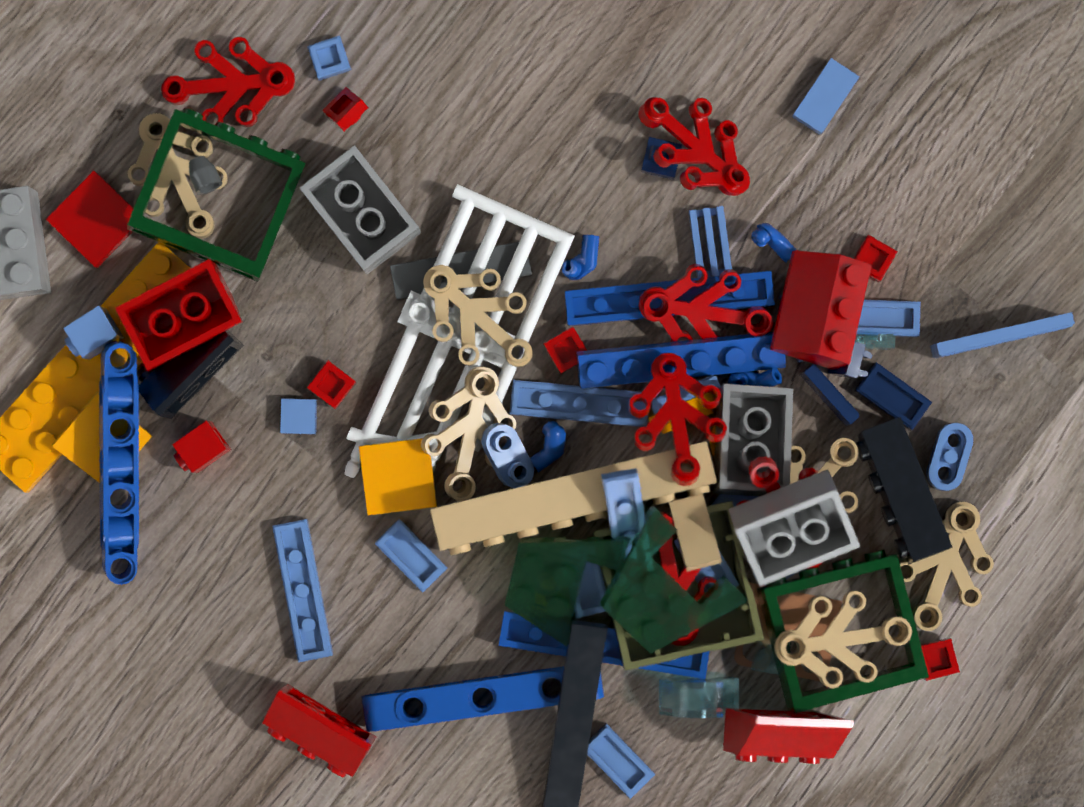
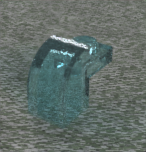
M678 677L659 679L660 715L683 718L723 717L726 713V708H739V678L698 679Z

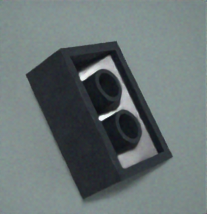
M227 330L149 371L145 370L139 377L141 381L138 385L139 393L158 416L172 419L244 345Z

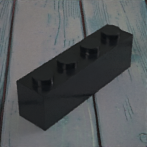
M901 417L861 431L858 435L859 441L855 442L858 447L859 457L862 462L868 461L872 471L868 475L869 482L874 493L881 494L885 506L881 507L882 515L887 526L893 525L898 539L894 540V544L901 559L906 558L908 565L953 548Z

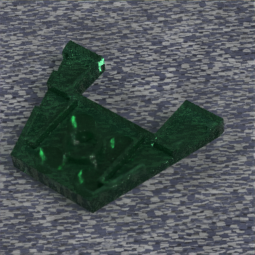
M653 505L645 516L647 519L642 529L631 542L632 548L624 563H620L600 601L602 608L650 654L748 601L724 575L696 601L652 558L678 531Z
M617 536L616 539L587 537L582 540H566V537L522 538L518 544L505 606L567 647L571 620H573L586 563L590 562L621 572L631 538L626 536Z

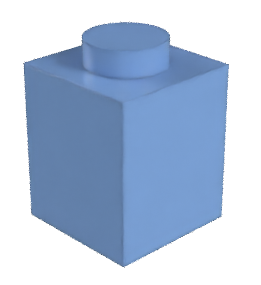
M102 306L95 307L63 328L68 335L64 339L65 343L75 357L80 355L88 360L100 354L103 348L110 342L120 341L125 338L107 309Z

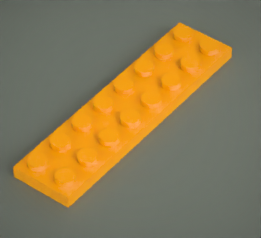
M160 242L150 250L101 305L107 309L125 337L120 341L126 343L135 351L137 371L144 364L115 307L191 269L166 245ZM65 345L0 417V471L24 493H29L63 455L52 447L53 442L97 391L99 392L101 353L88 360L80 355L75 357L68 346ZM118 348L112 351L110 354L112 366L120 367L126 363L128 358L126 350Z

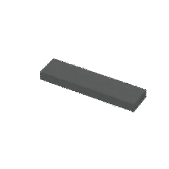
M519 242L495 246L485 270H496L502 281ZM478 249L453 254L448 267L453 269L456 275L468 274ZM529 256L519 278L532 275ZM437 257L390 266L396 300L407 299L411 290L418 294L422 293L424 289V276L434 266ZM487 274L483 282L484 284L497 282V277L494 274ZM443 277L439 289L446 287L448 282L446 277Z

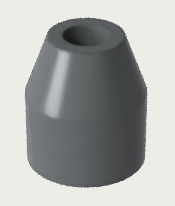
M205 156L196 157L189 162V178L197 195L210 193L223 184L216 167Z

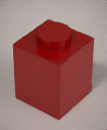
M208 420L172 444L177 451L173 456L179 466L185 472L190 469L192 473L197 474L232 450L213 422Z

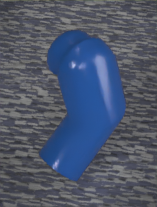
M769 223L757 225V229L751 234L752 241L757 246L764 247L767 243L785 263L791 259L792 251L797 250L782 233Z
M583 235L581 253L571 260L567 259L562 264L561 269L565 277L569 280H580L596 268L599 236Z
M772 368L762 373L753 371L731 373L728 379V384L773 387L782 382V376L777 368Z
M550 421L543 426L542 433L545 435L544 448L530 458L538 472L559 459L564 453L566 432L556 421Z

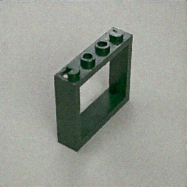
M184 108L181 112L174 109L128 221L127 230L204 261L210 259L219 267L258 282L306 163L300 161L301 156L293 151L282 148L278 152L267 147L268 142L259 137L249 135L247 139L235 134L236 129L228 124L216 122L213 125L203 121V115L194 110ZM180 126L291 171L255 261L144 217Z
M884 549L864 554V561L853 563L852 558L838 560L831 563L833 569L820 572L819 567L798 571L799 578L786 580V577L766 584L764 587L757 588L788 711L798 713L929 677L897 554L886 555ZM885 569L896 616L907 620L912 628L911 638L904 644L909 664L879 671L876 678L869 683L853 678L842 681L841 685L836 688L823 686L801 692L795 666L782 663L775 654V641L785 631L777 597ZM787 643L786 651L791 654L789 643ZM870 674L864 675L862 677L867 678Z

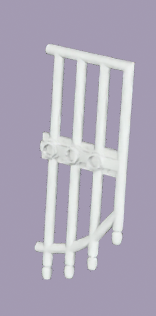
M457 184L452 197L462 202L434 266H449L474 207L492 214L493 217L468 274H480L485 270L506 221L525 229L495 297H508L513 292L537 235L556 242V246L517 335L514 336L508 333L513 339H523L529 342L575 235ZM438 276L435 279V287L439 288L444 276ZM477 287L462 288L460 291L469 299H472ZM425 288L421 294L411 290L398 319V323L407 326L368 417L362 430L351 427L346 439L356 442L350 455L351 460L347 462L344 474L346 476L354 478L361 467L359 446L420 439L428 434L437 435L456 422L462 409L461 406L452 411L450 419L440 422L437 431L412 435L451 346L458 349L462 347L460 309L454 304L453 308L449 307V323L454 329V335L448 342L438 341L397 437L376 433L419 332L435 338L432 333L433 326L436 324L434 298L427 294ZM504 311L488 312V316L499 324ZM475 323V342L480 357L476 364L471 366L465 365L453 394L464 387L465 377L468 372L475 367H479L482 361L485 360L502 368L498 376L499 387L496 392L502 403L517 367L507 362L505 350ZM441 325L437 329V335L440 338H446L450 333V329L446 325ZM521 346L514 347L512 349V356L515 359H521L525 349ZM471 348L464 350L470 354L467 361H473L476 357V352ZM485 406L482 418L486 425L490 426L495 418L488 407ZM477 438L474 450L479 452L482 445ZM436 439L429 442L430 451L437 448L438 443ZM441 454L438 456H431L433 472L437 466L436 462L439 461Z

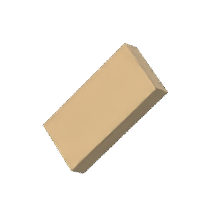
M703 494L669 502V509L674 520L686 571L720 564L721 556Z

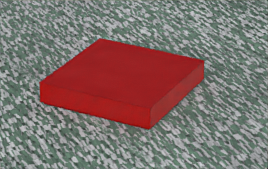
M93 170L46 220L94 267L98 268L132 233V231L127 230V224L134 208Z

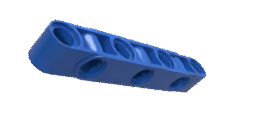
M113 341L102 350L99 382L100 544L103 571L111 582L123 585L132 581L137 573V548L139 545V386L135 351L122 341ZM123 348L128 355L126 363L120 367L112 366L110 354L115 349ZM116 419H125L128 423V429L122 436H113L110 433V426ZM117 489L128 491V499L122 505H113L110 502L111 494ZM120 558L128 560L126 571L121 574L111 572L110 568L113 561Z
M564 666L364 695L361 698L366 731H382L556 706L559 702L560 692L557 695L549 696L542 690V684L548 678H556L562 683ZM601 672L596 699L604 698ZM478 688L489 689L493 695L492 702L485 706L477 704L473 698L474 691ZM411 697L419 699L423 704V712L416 716L408 714L404 707L405 701Z

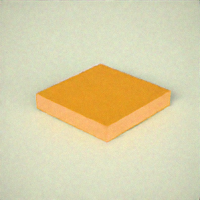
M97 391L53 442L52 447L100 483L99 392ZM125 419L113 421L110 426L111 435L122 436L128 429L127 421ZM139 425V451L152 437V434L141 425Z
M423 438L359 446L367 516L437 507L431 455L426 454L421 448Z

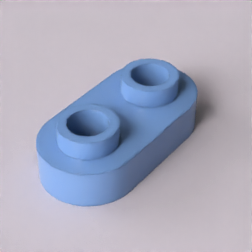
M494 423L488 426L483 432L481 443L499 480L511 488L528 485L534 475V466L517 432L511 426L503 423ZM505 436L507 439L506 445L500 448L498 444L499 439ZM517 466H521V474L518 477H515V468Z
M951 423L939 430L926 470L927 480L933 488L940 491H949L960 485L973 446V435L967 426L961 423ZM951 434H955L959 439L956 447H952L948 443V437ZM941 467H945L949 471V476L946 480H941L938 476V470Z

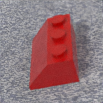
M792 251L770 350L828 369L849 365L872 265L841 254Z
M210 259L115 307L147 371L243 322L234 298L217 264Z
M289 684L278 691L262 724L269 727L267 729L268 734L283 742L288 738L299 745L297 751L313 760L318 756L328 762L327 768L331 772L345 778L346 774L351 777L354 776L377 736L367 732L365 729Z
M726 708L723 751L736 754L735 760L744 762H756L757 756H767V761L775 763H788L789 757H799V762L820 764V758L833 759L853 728V720L822 712L802 711L793 713L786 710Z

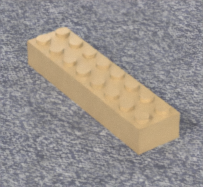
M707 441L689 445L691 456L695 457L700 464L698 480L690 486L678 485L671 477L672 464L676 459V452L673 449L430 509L440 551L448 549L451 556L470 551V543L483 541L484 547L505 542L504 535L517 532L518 539L539 534L538 527L551 524L552 530L572 526V518L584 515L587 522L607 517V508L601 474L637 468L642 501L652 499L653 505L676 500L674 493L685 490L687 497L710 492L709 485L717 483ZM688 463L680 465V469L683 472H691L693 470L692 466Z

